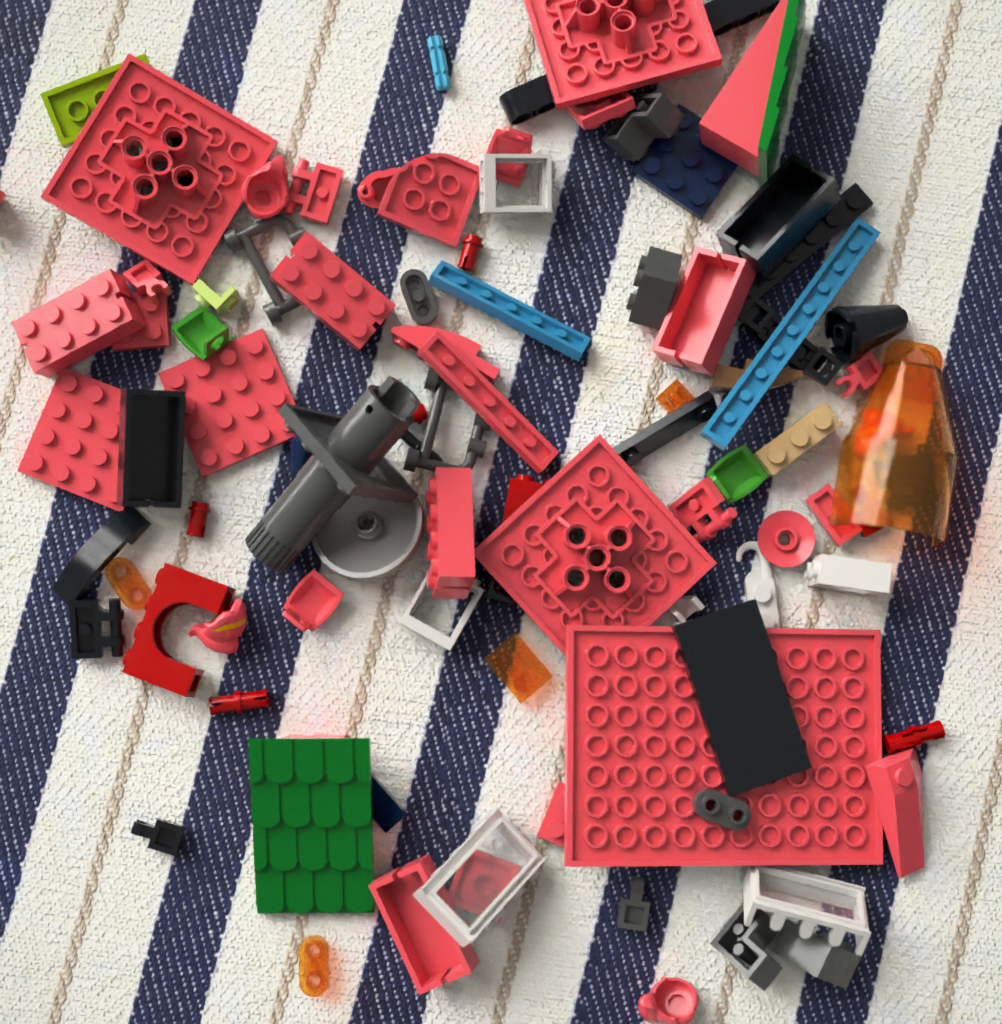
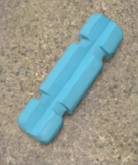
M440 35L430 36L427 41L436 89L438 91L448 90L451 88V82L448 75L445 50H443V39Z

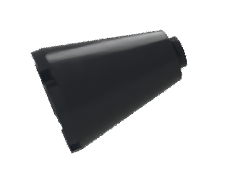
M897 304L837 306L827 312L824 325L826 339L832 338L835 346L830 348L832 353L841 362L847 363L855 361L903 332L908 323V315Z

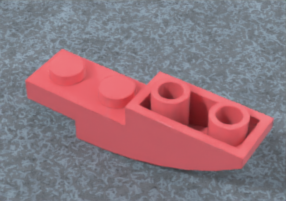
M406 325L392 327L390 333L392 338H394L393 343L406 351L411 348L417 352L436 331H439L488 381L495 384L500 376V369L478 357L482 351L481 345L466 337L426 326Z

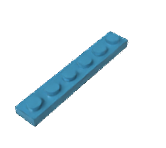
M444 261L439 263L429 278L428 283L439 290L460 299L465 304L481 310L490 317L504 322L515 330L525 333L540 343L546 344L578 362L590 343V337Z

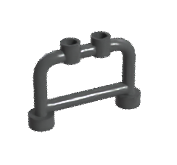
M277 214L271 218L262 219L237 233L234 232L233 228L223 233L233 254L241 249L245 250L272 301L262 307L273 326L283 322L282 315L301 305L293 298L284 300L277 285L269 279L270 273L251 238L271 227L281 226L294 246L305 233L303 227L297 229L289 218Z
M429 367L424 389L435 391L421 448L420 450L408 448L403 470L415 472L416 467L435 472L436 467L471 468L472 470L477 457L483 458L487 442L482 440L483 431H490L491 428L477 413L466 457L461 465H452L430 459L447 389H453Z

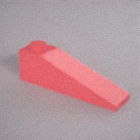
M914 747L900 750L865 765L897 876L901 878L924 867L923 779Z

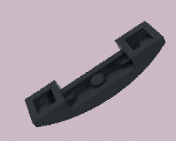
M754 294L741 309L737 318L763 344L766 343L782 321L774 314L776 312ZM806 338L788 361V364L797 370L803 371V374L825 387L844 364L822 346L818 348Z
M126 507L124 511L117 513L100 527L77 551L62 571L52 590L68 606L70 600L83 599L93 589L90 585L91 582L127 543L133 545L151 523L134 507Z

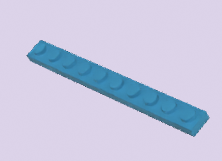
M858 217L855 219L700 432V436L720 450L724 451L876 241L881 233L880 231Z

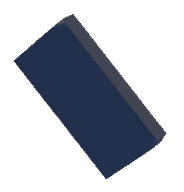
M371 772L373 819L387 833L408 813Z

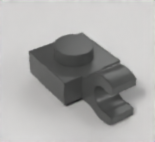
M631 876L629 897L620 896L617 928L647 932L651 902L650 900L642 899L645 882L643 877Z

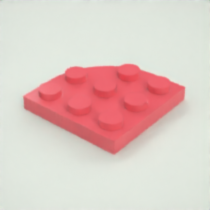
M430 153L415 158L404 164L392 177L385 190L376 216L446 246L456 248L479 187V166L459 157L443 153Z

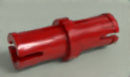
M268 689L242 693L239 690L231 695L209 697V704L221 705L209 707L211 715L233 711L239 714L244 713V710L268 708L270 707V700L257 699L269 697Z
M939 720L918 727L912 725L908 726L904 731L883 736V743L889 754L910 747L917 749L924 743L945 738V730Z

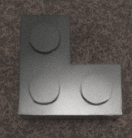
M663 93L633 94L632 97L634 98L636 109L629 111L624 117L616 118L602 138L623 160L639 161L648 153L649 145L654 138H670L678 131L679 123L685 115Z
M650 246L647 256L641 255L633 286H637L638 289L636 294L630 293L626 309L631 311L628 322L660 330L677 283L683 255Z
M743 902L710 944L743 975L764 991L783 969L778 962L764 951L779 931H773L770 928V916L761 909H756L750 927L744 926Z
M786 919L771 951L814 977L847 989L861 959V956L851 951L853 945L842 940L839 946H831L828 933L822 932L820 936L814 930L810 938L804 939L799 935V926L802 920L796 923Z

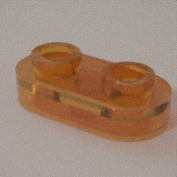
M123 557L113 558L105 568L107 580L127 608L133 610L144 609L148 597L152 595L150 587L131 560ZM121 567H125L127 571L124 577H119L118 570ZM139 590L142 593V598L139 601H135L133 595Z
M310 935L299 946V986L307 996L317 997L326 991L330 982L329 945L322 936ZM311 945H317L320 949V952L318 954H312L309 950V947ZM318 975L320 983L313 984L310 981V976Z

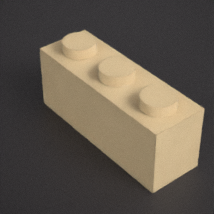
M823 402L753 455L769 475L766 478L768 480L842 424L826 403Z

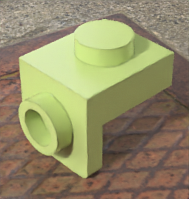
M200 278L192 286L197 294L194 297L195 300L206 310L209 307L213 308L220 316L225 311L227 313L232 311L238 304L240 295L233 286L221 297Z

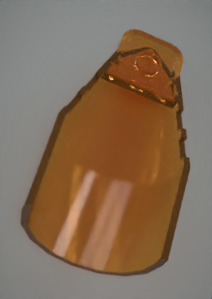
M898 339L886 347L882 370L876 382L870 388L863 407L858 411L854 424L842 442L829 526L835 527L852 524L887 527L933 538L932 548H941L947 544L959 455L944 377L941 371L942 355L936 347L906 339Z

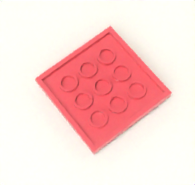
M263 328L228 343L204 361L195 357L158 373L165 391L186 392L184 436L203 478L294 438L295 434L284 425L285 420L278 411L285 403L296 405Z
M68 368L60 370L17 471L116 511H124L126 507L117 504L121 389Z

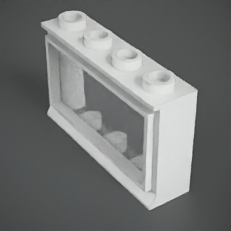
M498 807L484 818L485 820L468 835L466 841L450 854V858L430 876L431 878L412 894L462 948L471 942L476 945L488 933L485 927L491 921L495 924L506 913L507 910L504 906L509 900L512 903L515 902L524 893L525 889L522 886L527 880L532 882L543 871L540 866L547 859L502 815Z
M782 865L748 866L743 879L744 926L750 927L756 909L772 912L770 928L773 931L781 930L785 918L788 916L802 920L799 926V935L804 939L811 937L816 924L831 928L828 935L831 946H839L845 932L853 933L856 939V955L862 956L871 935L864 894L866 888Z

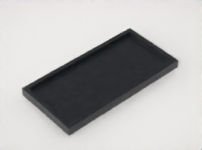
M756 599L671 626L727 795L732 797L812 768Z

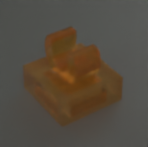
M677 379L657 396L655 400L670 414L693 400L694 397Z

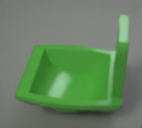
M203 306L198 307L171 326L179 341L202 361L233 341L229 334V328L224 326Z
M746 444L725 455L706 473V476L711 478L724 496L728 505L751 493L769 476Z

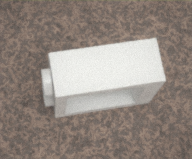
M484 153L479 156L480 214H547L552 212V207H555L556 192L552 190V179L556 175V165L552 161L551 154ZM496 164H538L539 206L496 205Z
M821 554L812 557L810 562L806 563L804 578L808 579L807 586L877 596L889 593L893 564Z
M427 574L399 623L451 651L485 591L480 588L482 582L475 578L470 590L474 595L450 637L413 617L429 589L427 588Z

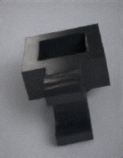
M161 818L156 820L155 826L145 821L137 820L134 821L131 833L150 839L147 848L176 856L186 826Z

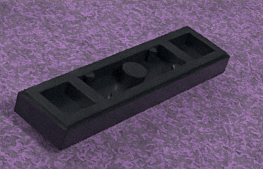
M709 390L616 445L613 449L628 466L636 465L641 459L702 422L709 421L717 410L714 396Z

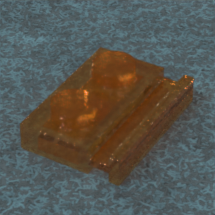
M516 632L484 659L521 704L553 677Z

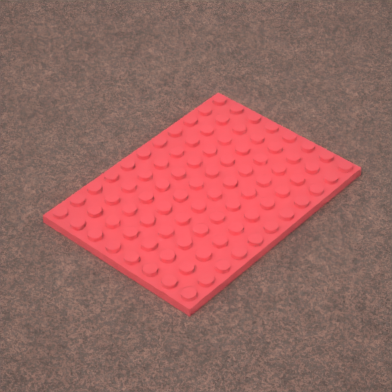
M566 625L564 866L883 865V825L865 767L867 764L882 759L880 630L766 628L812 768L732 796L745 802L751 810L749 824L741 830H733L697 816L692 808L694 795L702 789H711L725 795L727 793L672 627ZM712 799L706 802L707 810H711L714 806ZM736 810L733 813V819L738 820L741 817V812Z

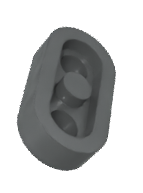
M417 269L408 270L400 279V287L410 316L419 325H429L436 320L438 307L427 276ZM412 282L420 284L416 290H412L409 285ZM423 307L429 309V313L426 316L419 314V310Z
M702 789L693 797L692 808L695 814L703 819L733 830L745 828L751 820L749 806L736 798L711 789ZM712 799L714 806L711 810H707L706 802ZM736 810L741 812V817L738 820L733 819V813Z

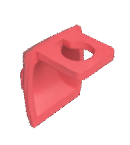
M505 127L502 130L497 128L489 143L486 154H531L533 135L510 127ZM496 164V180L519 188L526 174L528 164Z
M313 569L291 592L283 606L285 610L282 615L301 631L305 632L309 629L313 632L334 612L344 593Z

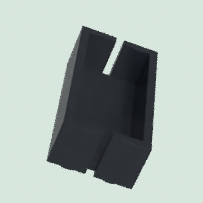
M792 154L716 234L723 253L747 259L757 275L766 279L840 201L841 197L836 179L818 168L813 170L811 164Z
M121 388L117 479L118 505L124 507H149L150 505L153 507L181 508L186 392Z

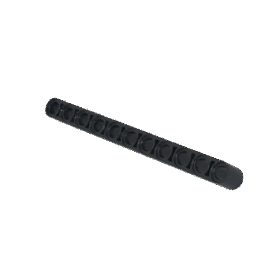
M712 0L703 5L713 34L717 37L772 13L781 0ZM546 74L510 89L499 97L501 106L511 125H518L556 108Z

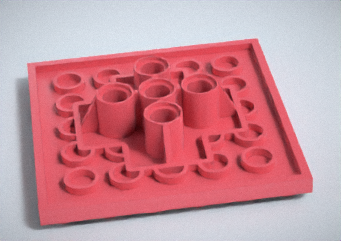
M523 0L556 110L722 65V56L702 0Z
M128 53L48 183L41 198L193 286L223 238V233L227 231L244 202L241 197L244 181L249 175L267 164L278 145V141ZM176 137L183 141L178 147H171L167 144L169 139ZM136 146L143 150L139 156L135 157L127 153L130 148ZM163 161L168 164L164 171H156L152 168L156 162ZM189 176L193 179V183L189 186H182L178 183L180 177ZM149 185L154 189L150 195L143 196L138 193L139 188Z
M600 434L474 549L477 561L565 657L566 625L650 626L717 564ZM573 528H579L583 533V540L578 545L573 544L569 539V532ZM616 529L620 530L624 535V542L620 546L612 544L610 539L612 532ZM595 549L599 550L603 555L602 563L598 566H593L589 561V554ZM573 569L578 570L582 577L581 582L577 586H571L567 581L568 573ZM614 571H618L623 579L622 584L617 588H613L609 583V576Z

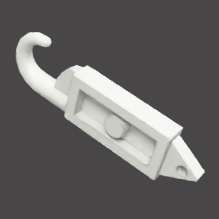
M757 541L745 542L737 550L736 561L741 562L743 553L751 549L758 553L760 569L753 570L745 577L746 601L756 599L765 628H780L771 563L761 554Z

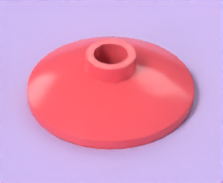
M782 510L769 515L761 523L757 534V543L761 554L768 562L778 567L789 568L800 565L808 559L814 549L815 534L810 522L803 515L790 510ZM781 535H786L789 538L787 545L780 543L779 538Z

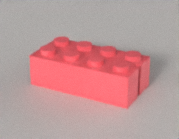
M306 231L290 250L289 256L292 258L290 259L286 255L270 274L269 279L358 352L376 331L372 325L378 328L396 305Z
M695 247L651 349L663 362L682 368L687 366L692 371L713 376L757 274L747 259L728 254L721 256L719 252Z
M108 269L12 322L21 345L28 347L24 352L34 373L51 378L59 374L60 370L72 367L146 326L137 304L131 301L134 297L124 276Z
M436 467L434 477L428 480V490H425V507H429V516H426L425 531L426 534H430L429 543L426 545V560L431 561L430 570L427 571V588H432V598L467 599L476 577L471 468Z
M430 854L406 863L403 867L400 866L379 875L368 885L419 995L442 986L446 980L449 983L471 974L479 963L472 944L470 943L462 948L412 896L437 870ZM443 885L436 894L457 914Z

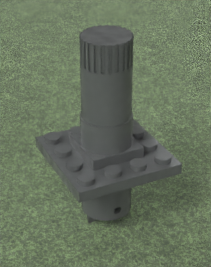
M388 376L380 387L369 385L345 416L285 403L278 411L285 420L284 425L292 433L299 436L303 441L301 443L303 448L311 453L312 456L245 538L247 548L250 549L249 551L265 566L267 565L275 571L285 572L334 513L341 509L352 495L363 498H375L381 501L390 500L396 503H412L418 494L387 460L385 455L414 422L412 414L420 406L417 396L402 382L392 376Z

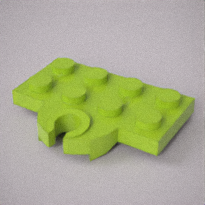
M146 53L136 57L151 66ZM123 62L40 93L63 148L72 146ZM137 146L134 148H130V151L132 152L133 150H135Z

